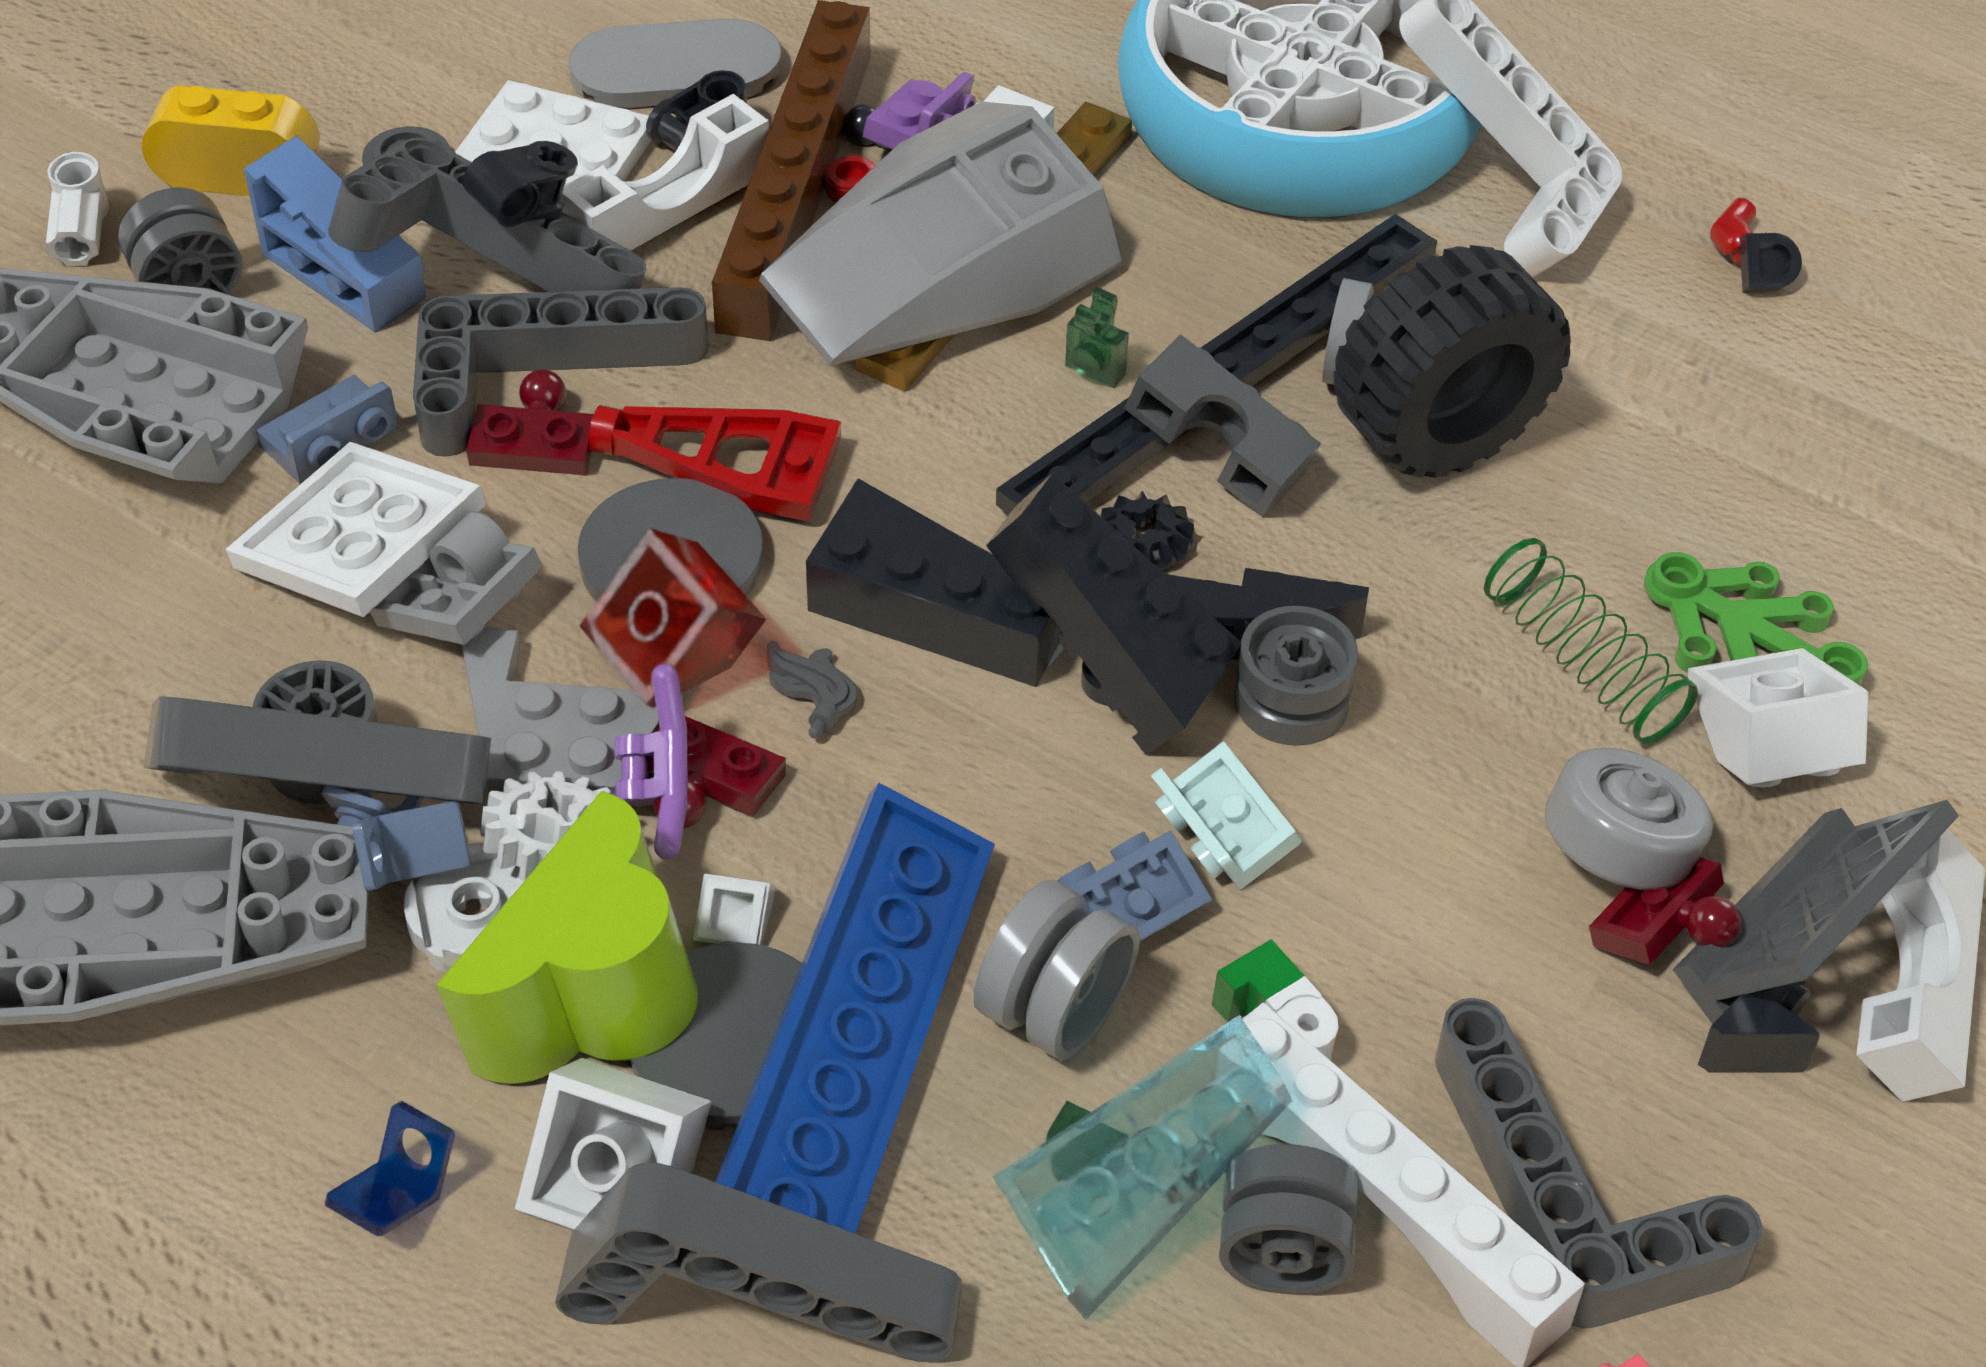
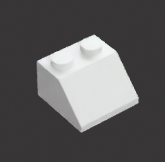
M1801 648L1688 668L1689 680L1697 685L1698 696L1696 704L1716 759L1745 784L1754 787H1772L1780 784L1784 778L1806 774L1812 776H1831L1838 773L1840 768L1866 763L1869 691L1805 649Z
M584 1058L551 1071L515 1210L574 1230L622 1175L636 1164L646 1162L661 1163L692 1173L712 1101Z

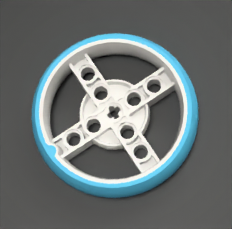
M1137 0L1128 16L1120 43L1118 65L1124 103L1137 133L1151 152L1169 170L1195 188L1217 199L1259 212L1293 217H1338L1371 212L1392 206L1422 192L1447 174L1461 160L1477 137L1482 126L1442 82L1384 60L1383 49L1378 36L1385 30L1404 40L1399 29V20L1404 12L1420 0ZM1171 52L1227 75L1232 97L1222 108H1218L1199 97L1173 74L1164 62V56ZM1347 126L1357 128L1356 130L1335 131Z

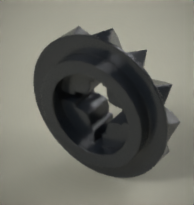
M1143 490L1135 500L1118 495L1113 507L1102 508L1101 517L1160 570L1179 563L1186 557L1192 547L1194 524L1188 521L1186 507H1172L1167 494L1157 500L1148 499ZM1146 523H1154L1156 525L1155 529H1148L1145 534L1141 533L1138 539H1135L1136 527L1142 528Z

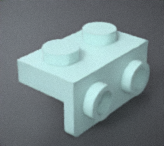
M1224 741L1173 781H1171L1162 768L1151 775L1164 792V795L1158 798L1155 803L1178 832H1181L1188 825L1192 828L1200 840L1194 843L1190 849L1214 879L1225 871L1236 886L1242 890L1303 842L1294 828Z

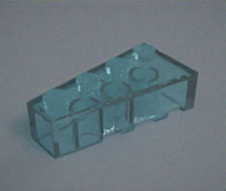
M1238 1015L994 1175L993 1178L1064 1295L1082 1317L1087 1320L1226 1172L1229 1163L1235 1157L1245 1152L1293 1100L1279 1072L1241 1016Z

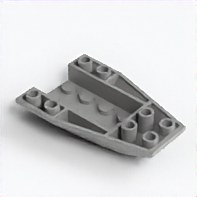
M981 101L899 143L761 274L759 281L829 365L832 366L1039 313L1117 269L1122 261L1104 187L1034 107Z
M0 268V402L72 447L174 480L222 484L259 442L256 429L281 416L288 408L308 330L307 320L298 315L207 288Z
M105 790L0 795V1025L79 1021L291 974L365 949L367 945L369 891H366L364 888L352 827Z

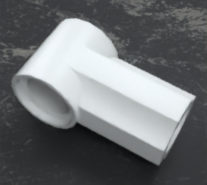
M83 152L65 153L55 158L47 170L52 193L46 249L50 258L62 261L67 267L87 266L88 261L92 257L99 255L102 220L108 215L110 207L98 161L93 156Z

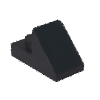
M1805 981L1740 995L1711 1025L1698 1065L1709 1073H1796L1806 1070L1819 1041L1820 1034L1814 1027L1797 1016L1811 994V990L1804 986Z

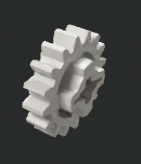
M555 771L552 777L541 778L535 772H529L527 784L523 785L509 778L504 782V791L491 790L488 796V805L483 806L480 836L484 837L483 850L489 854L498 853L497 867L500 869L510 868L514 865L520 867L519 879L525 881L601 791L611 794V790L606 787L591 791L588 789L589 778L581 777L574 783L565 782L563 772Z

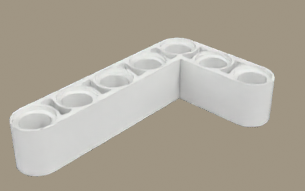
M1420 0L1401 15L1399 29L1402 38L1413 52L1541 187L1504 242V251L1513 256L1531 277H1535L1578 249L1620 186L1622 169L1619 161L1471 0Z

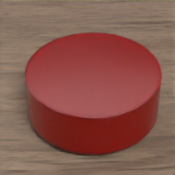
M856 155L835 159L825 170V191L827 196L837 203L876 164L865 157Z

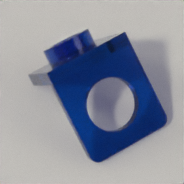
M399 1101L390 1109L378 1162L329 1191L326 1195L325 1206L375 1236L387 1234L440 1199L455 1139L454 1131L408 1103ZM406 1128H412L421 1132L428 1140L431 1148V1160L428 1165L418 1164L407 1155L402 1140Z

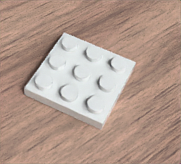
M507 80L455 153L473 162L478 156L488 151H501L526 146L536 141H551L571 150L578 160L575 173L567 178L565 185L601 165L606 167L620 180L625 181L652 141L646 133V122L649 115Z
M349 442L227 547L225 551L234 569L364 617L373 608L378 606L410 574L421 567L430 557V550L469 512L481 511L487 505L481 486Z

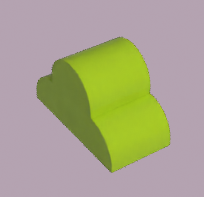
M601 791L436 984L473 1075L492 1082L515 1084L533 1081L549 1075L551 1071L567 1064L579 1051L605 1060L639 1058L654 1053L670 1044L691 1022L698 1003L696 981L667 891L657 877L639 818L635 810L623 799Z

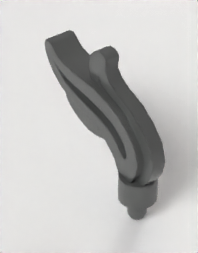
M771 641L767 645V664L771 671L769 673L770 684L787 696L809 699L814 702L816 708L809 717L811 727L808 733L811 738L817 739L822 733L831 732L838 719L856 707L857 689L853 681L830 663L833 653L830 649L815 650L808 659L781 649L777 642Z

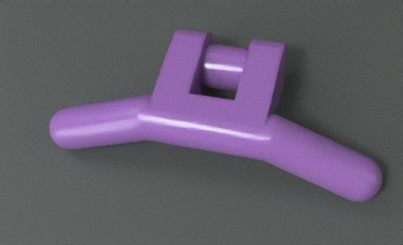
M660 664L652 672V684L660 731L648 734H626L615 737V759L621 760L622 780L615 782V796L623 799L630 806L651 805L653 800L661 798L654 851L660 858L668 860L676 857L680 851L687 810V726L678 673L673 666ZM654 759V778L648 779V760Z

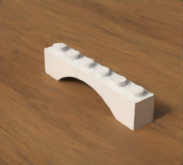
M1264 1002L1213 1041L1208 1089L1257 1133L1278 1138L1289 1144L1318 1148L1332 1153L1348 1163L1357 1175L1358 1190L1366 1195L1400 1229L1424 1257L1449 1292L1465 1321L1515 1367H1528L1571 1328L1585 1283Z

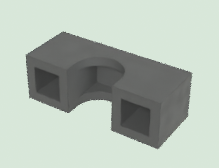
M1181 334L1138 376L1124 407L1125 410L1169 444L1182 432L1194 427L1208 428L1223 436L1230 445L1232 453L1217 482L1263 518L1304 475L1321 445L1301 424L1289 419L1262 398L1255 388L1240 381L1218 364L1206 350L1195 346Z

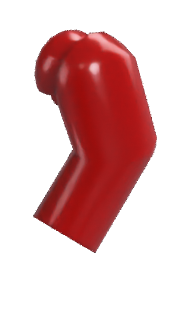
M1740 197L1727 207L1714 222L1710 230L1712 243L1723 255L1729 254L1736 265H1741L1740 237L1746 233H1753L1748 225L1756 216L1755 206L1749 200Z

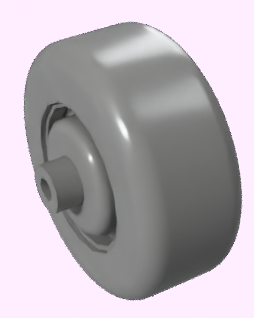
M1616 748L1588 749L1570 758L1564 765L1545 807L1547 828L1554 841L1569 858L1597 877L1616 885L1637 890L1650 891L1662 887L1669 889L1682 883L1691 874L1694 864L1701 857L1710 840L1713 829L1712 815L1708 805L1701 794L1685 778L1652 758Z

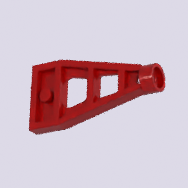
M599 405L591 421L588 443L591 452L610 456L622 455L674 478L693 479L737 496L751 510L810 522L841 439V421L775 409L624 406L623 409ZM664 432L705 434L697 456L693 457L682 455L659 445ZM732 438H751L765 440L770 446L760 471L754 474H745L724 466L717 461L716 456L722 442Z

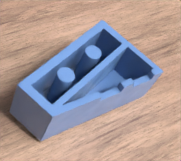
M297 135L244 168L263 256L373 332H377L426 298L422 275L424 270L422 259L417 251L399 235L371 252L351 251L332 241L328 235V228L342 179Z

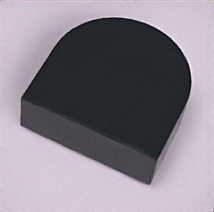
M1746 233L1740 237L1743 293L1778 291L1791 284L1798 277L1802 266L1801 253L1797 245L1789 237L1780 233Z

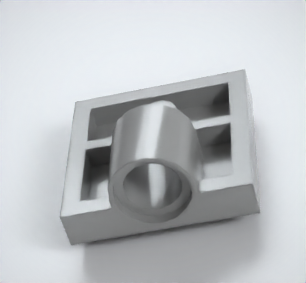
M469 512L430 550V557L424 564L388 594L378 606L370 611V614L376 625L380 627L465 645L470 639L481 633L485 624L509 600L521 593L523 586L543 566L534 547L509 543L503 530L492 519L479 512Z

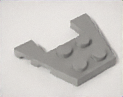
M484 628L480 634L470 639L465 645H462L478 736L492 738L487 772L489 793L491 790L503 792L504 782L509 778L523 785L527 784L529 772H535L541 778L552 777L555 771L563 772L565 782L574 783L579 778L586 777L589 778L588 789L591 791L607 787L611 790V794L615 795V782L622 780L621 760L615 759V737L626 734L654 733L660 728L652 684L653 670L660 664H669L676 669L683 702L684 690L693 676L699 678L706 666L705 644L649 640L638 690L512 681L520 650L518 630Z

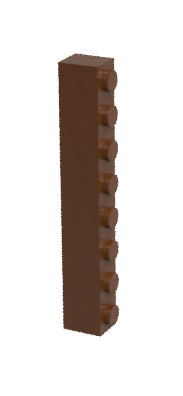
M817 1L712 280L715 333L771 341L782 307L759 279L761 274L812 226L825 189L826 167L836 158L844 135V117L854 107L871 58L870 7L851 5L842 1Z

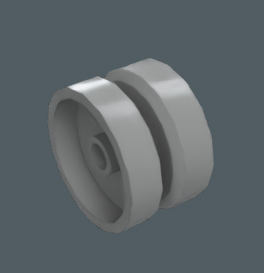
M1054 879L1042 881L1024 895L1009 913L992 940L981 964L975 984L974 1007L982 1015L1008 1030L1026 1025V1038L1033 1045L1058 1060L1063 1061L1073 1058L1089 1044L1119 1001L1132 974L1139 952L1140 932L1135 925L1107 909L1097 910L1088 915V903L1082 895Z

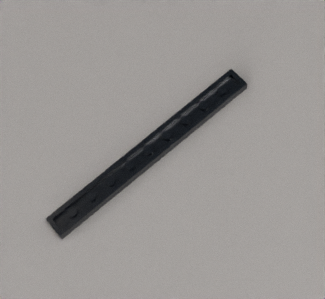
M1394 214L1201 348L1206 350L1218 364L1240 381L1253 386L1330 332L1339 289L1344 278L1373 283L1374 293L1379 296L1390 285L1388 281L1400 271L1407 273L1416 267V261L1428 255L1435 256L1437 240L1402 217ZM1127 398L996 488V506L1009 515L1019 502L1052 473L1079 498L1088 503L1170 444L1124 409L1128 401ZM1192 428L1187 429V430H1185L1184 432H1182L1175 440H1177L1178 438H1180L1181 436H1183L1185 433H1187L1188 431H1190Z

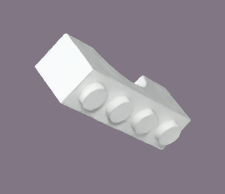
M732 94L690 117L687 131L680 146L673 156L653 174L640 180L627 182L620 180L606 167L601 165L565 185L562 193L565 198V206L562 213L631 251L747 186L767 137L769 120L735 94Z
M1948 828L1881 899L1892 922L1900 956L1899 983L1895 991L1865 998L1862 1004L1856 1056L1902 1102L1965 1087L1985 868Z

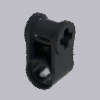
M726 70L713 71L704 75L695 84L675 96L661 101L654 107L646 122L648 137L658 145L667 144L676 152L685 136L691 116L732 94H735L747 104L744 79L739 74Z
M536 141L526 146L501 151H488L478 156L468 166L463 176V187L470 196L504 227H514L523 222L541 218H554L559 216L564 209L565 198L562 193L567 178L573 176L577 169L578 160L571 150L551 141Z

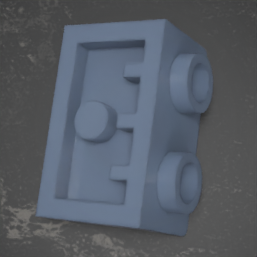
M354 374L256 429L259 446L301 484L349 442L367 447L399 427L391 388L384 382H379L369 388Z
M1172 830L1151 842L1143 831L1112 849L1110 853L1115 862L1096 872L1089 861L1057 880L1084 897L1088 903V915L1097 910L1107 909L1135 925L1140 932V942L1212 900Z

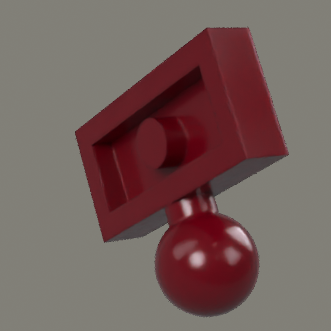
M549 370L533 371L523 379L519 389L520 401L524 408L477 404L466 449L469 466L587 476L592 454L588 443L589 430L594 414L559 411L564 405L567 395L563 380L556 373Z
M685 716L687 726L688 788L684 828L694 825L702 817L706 807L705 796L753 816L784 779L786 758ZM654 759L648 760V771L653 774ZM661 798L653 800V807L657 817L659 816Z
M1700 857L1694 864L1691 874L1682 883L1669 889L1662 887L1646 891L1625 887L1589 925L1593 947L1651 965L1684 928H1687L1690 937L1699 946L1712 944L1716 947L1724 948L1732 945L1741 933L1742 916L1732 901L1722 896H1714L1725 884L1721 863Z

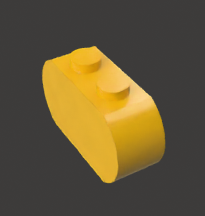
M176 85L168 89L160 98L143 135L141 148L149 168L161 180L174 188L181 187L201 192L249 196L244 173L245 167L296 135L316 154L320 143V134L311 114L300 103L286 95Z

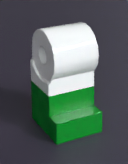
M1272 939L1217 971L1212 1006L1228 1024L1242 1015L1247 1016L1264 1002L1331 1061L1333 1046L1339 1029L1338 1017L1332 1007L1322 997V994Z

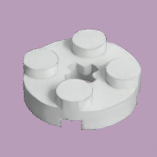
M468 845L471 857L469 866L422 876L417 881L415 887L413 881H411L405 892L404 913L410 937L415 946L428 957L430 965L437 971L446 973L524 882V880L519 879L520 867L514 865L510 868L500 869L497 867L498 853H485L483 850L484 845ZM479 898L480 904L488 907L484 912L476 915L459 913L466 910V901Z

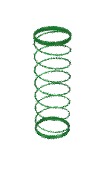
M1537 538L1523 539L1501 554L1491 566L1485 578L1483 588L1486 596L1490 600L1495 601L1496 606L1500 607L1512 604L1531 587L1544 566L1546 558H1553L1559 561L1563 569L1562 576L1549 580L1526 598L1516 614V625L1524 626L1539 618L1551 606L1559 594L1564 578L1573 577L1581 582L1583 595L1569 600L1557 608L1544 621L1536 635V644L1538 645L1548 644L1563 634L1578 615L1585 597H1595L1601 600L1604 607L1603 615L1591 619L1566 639L1556 656L1557 664L1565 665L1579 657L1592 644L1600 632L1605 617L1615 616L1622 620L1625 627L1624 635L1612 639L1601 646L1587 659L1577 675L1578 684L1585 685L1602 675L1621 651L1627 636H1637L1643 639L1646 646L1645 655L1621 667L1609 678L1599 693V704L1606 705L1620 697L1636 680L1648 656H1659L1665 660L1667 665L1666 676L1658 678L1642 688L1630 699L1619 716L1620 724L1623 725L1635 721L1633 727L1634 738L1643 744L1657 742L1670 734L1683 722L1696 703L1698 696L1697 685L1683 674H1669L1670 665L1667 657L1659 653L1647 654L1648 643L1646 638L1638 633L1626 634L1627 624L1624 617L1618 614H1606V604L1602 597L1596 594L1585 595L1586 587L1582 578L1576 575H1564L1565 567L1562 560L1556 556H1547L1546 545ZM1529 545H1540L1539 558L1533 559L1516 569L1498 589L1497 595H1491V584L1497 572L1506 561ZM1537 561L1533 569L1519 584L1499 595L1506 583L1518 571ZM1562 579L1557 592L1549 604L1530 621L1519 623L1518 616L1528 600L1551 582ZM1518 595L1517 597H1515L1514 599H1512L1510 602H1507V603H1505V604H1499V603H1498V602H1500V601L1509 600V599H1511L1512 597ZM1582 598L1576 613L1561 632L1549 641L1539 642L1538 637L1546 623L1559 610L1571 602ZM1602 618L1598 630L1590 642L1570 660L1559 662L1560 653L1569 640L1581 629L1593 621ZM1622 639L1619 649L1603 670L1592 679L1581 682L1580 675L1589 661L1602 649L1614 641ZM1643 659L1639 670L1631 682L1614 698L1602 702L1601 696L1608 684L1622 670L1634 662ZM1680 676L1684 678L1665 686L1668 677ZM1664 679L1659 692L1647 702L1639 715L1630 721L1622 722L1624 712L1633 700L1644 690ZM1689 686L1687 698L1679 713L1661 730L1650 736L1640 737L1642 725L1652 710L1670 693L1681 687Z

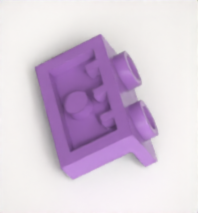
M963 72L943 91L932 82L910 79L866 118L862 137L894 149L899 143L974 106L976 97L971 95L974 75Z

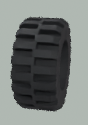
M1470 245L1469 249L1461 246L1444 249L1442 256L1428 255L1416 261V267L1409 272L1404 273L1400 271L1388 281L1390 285L1379 296L1374 293L1364 304L1365 312L1359 320L1353 319L1345 332L1346 344L1338 348L1335 358L1336 370L1334 371V394L1337 396V404L1342 413L1383 461L1392 469L1399 470L1400 473L1417 477L1447 476L1449 470L1460 473L1472 468L1474 462L1481 458L1488 460L1501 451L1500 446L1510 439L1515 441L1526 431L1524 426L1534 416L1537 418L1548 406L1546 399L1551 392H1557L1563 380L1561 369L1568 366L1571 343L1569 321L1565 318L1564 311L1513 256L1505 251L1495 250L1493 247Z

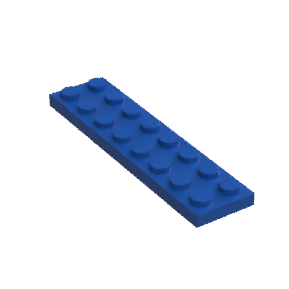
M878 783L870 792L720 1168L716 1183L856 1234L995 843L881 783Z

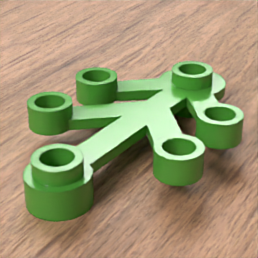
M1669 552L1660 556L1647 569L1644 579V588L1647 594L1656 603L1670 608L1679 636L1675 662L1681 670L1688 673V668L1709 665L1714 660L1716 644L1710 636L1704 634L1698 613L1699 610L1718 622L1730 661L1757 656L1753 641L1774 653L1803 648L1858 685H1862L1868 668V661L1865 654L1859 648L1845 642H1832L1818 649L1773 624L1776 622L1793 621L1803 631L1818 633L1828 627L1834 605L1827 595L1817 591H1806L1797 597L1773 598L1780 575L1772 565L1757 561L1751 562L1745 567L1703 569L1701 563L1693 556L1682 552ZM1753 580L1761 581L1765 584H1759L1754 582ZM1739 591L1747 600L1731 601L1719 594V592ZM1807 610H1813V611H1816V612L1819 613V614H1814V613H1811V612H1809V611H1807ZM1689 651H1697L1702 655H1695Z

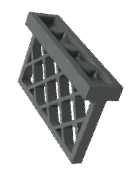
M1948 800L1857 826L1853 824L1842 808L1824 813L1736 903L1742 916V930L1738 939L1732 945L1723 948L1712 944L1705 946L1697 944L1673 968V971L1712 1024L1740 995L1807 980L1959 815Z

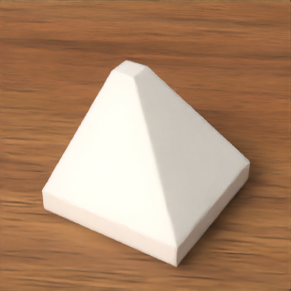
M704 874L693 941L711 944L741 942L762 945L775 898L776 887L766 882Z

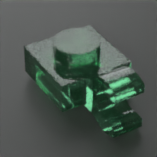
M1096 286L1092 292L1090 308L1080 304L1076 308L1075 316L1067 323L1065 366L1086 377L1115 388L1126 376L1129 333L1114 326L1118 304L1117 295Z

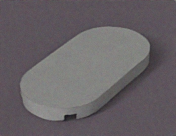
M715 19L605 28L593 32L580 40L572 49L569 57L570 77L574 89L583 97L584 92L594 96V102L617 108L656 106L661 101L671 98L695 84L704 75L720 70L733 71L739 74L745 81L746 97L749 98L763 91L764 83L768 82L771 78L774 82L780 75L782 67L781 47L776 36L767 28L757 23L741 19Z

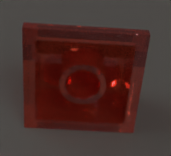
M649 528L582 621L580 628L646 706L655 708L656 702L652 684V672L655 667L660 664L673 666L678 673L682 694L730 669L767 619L699 542Z

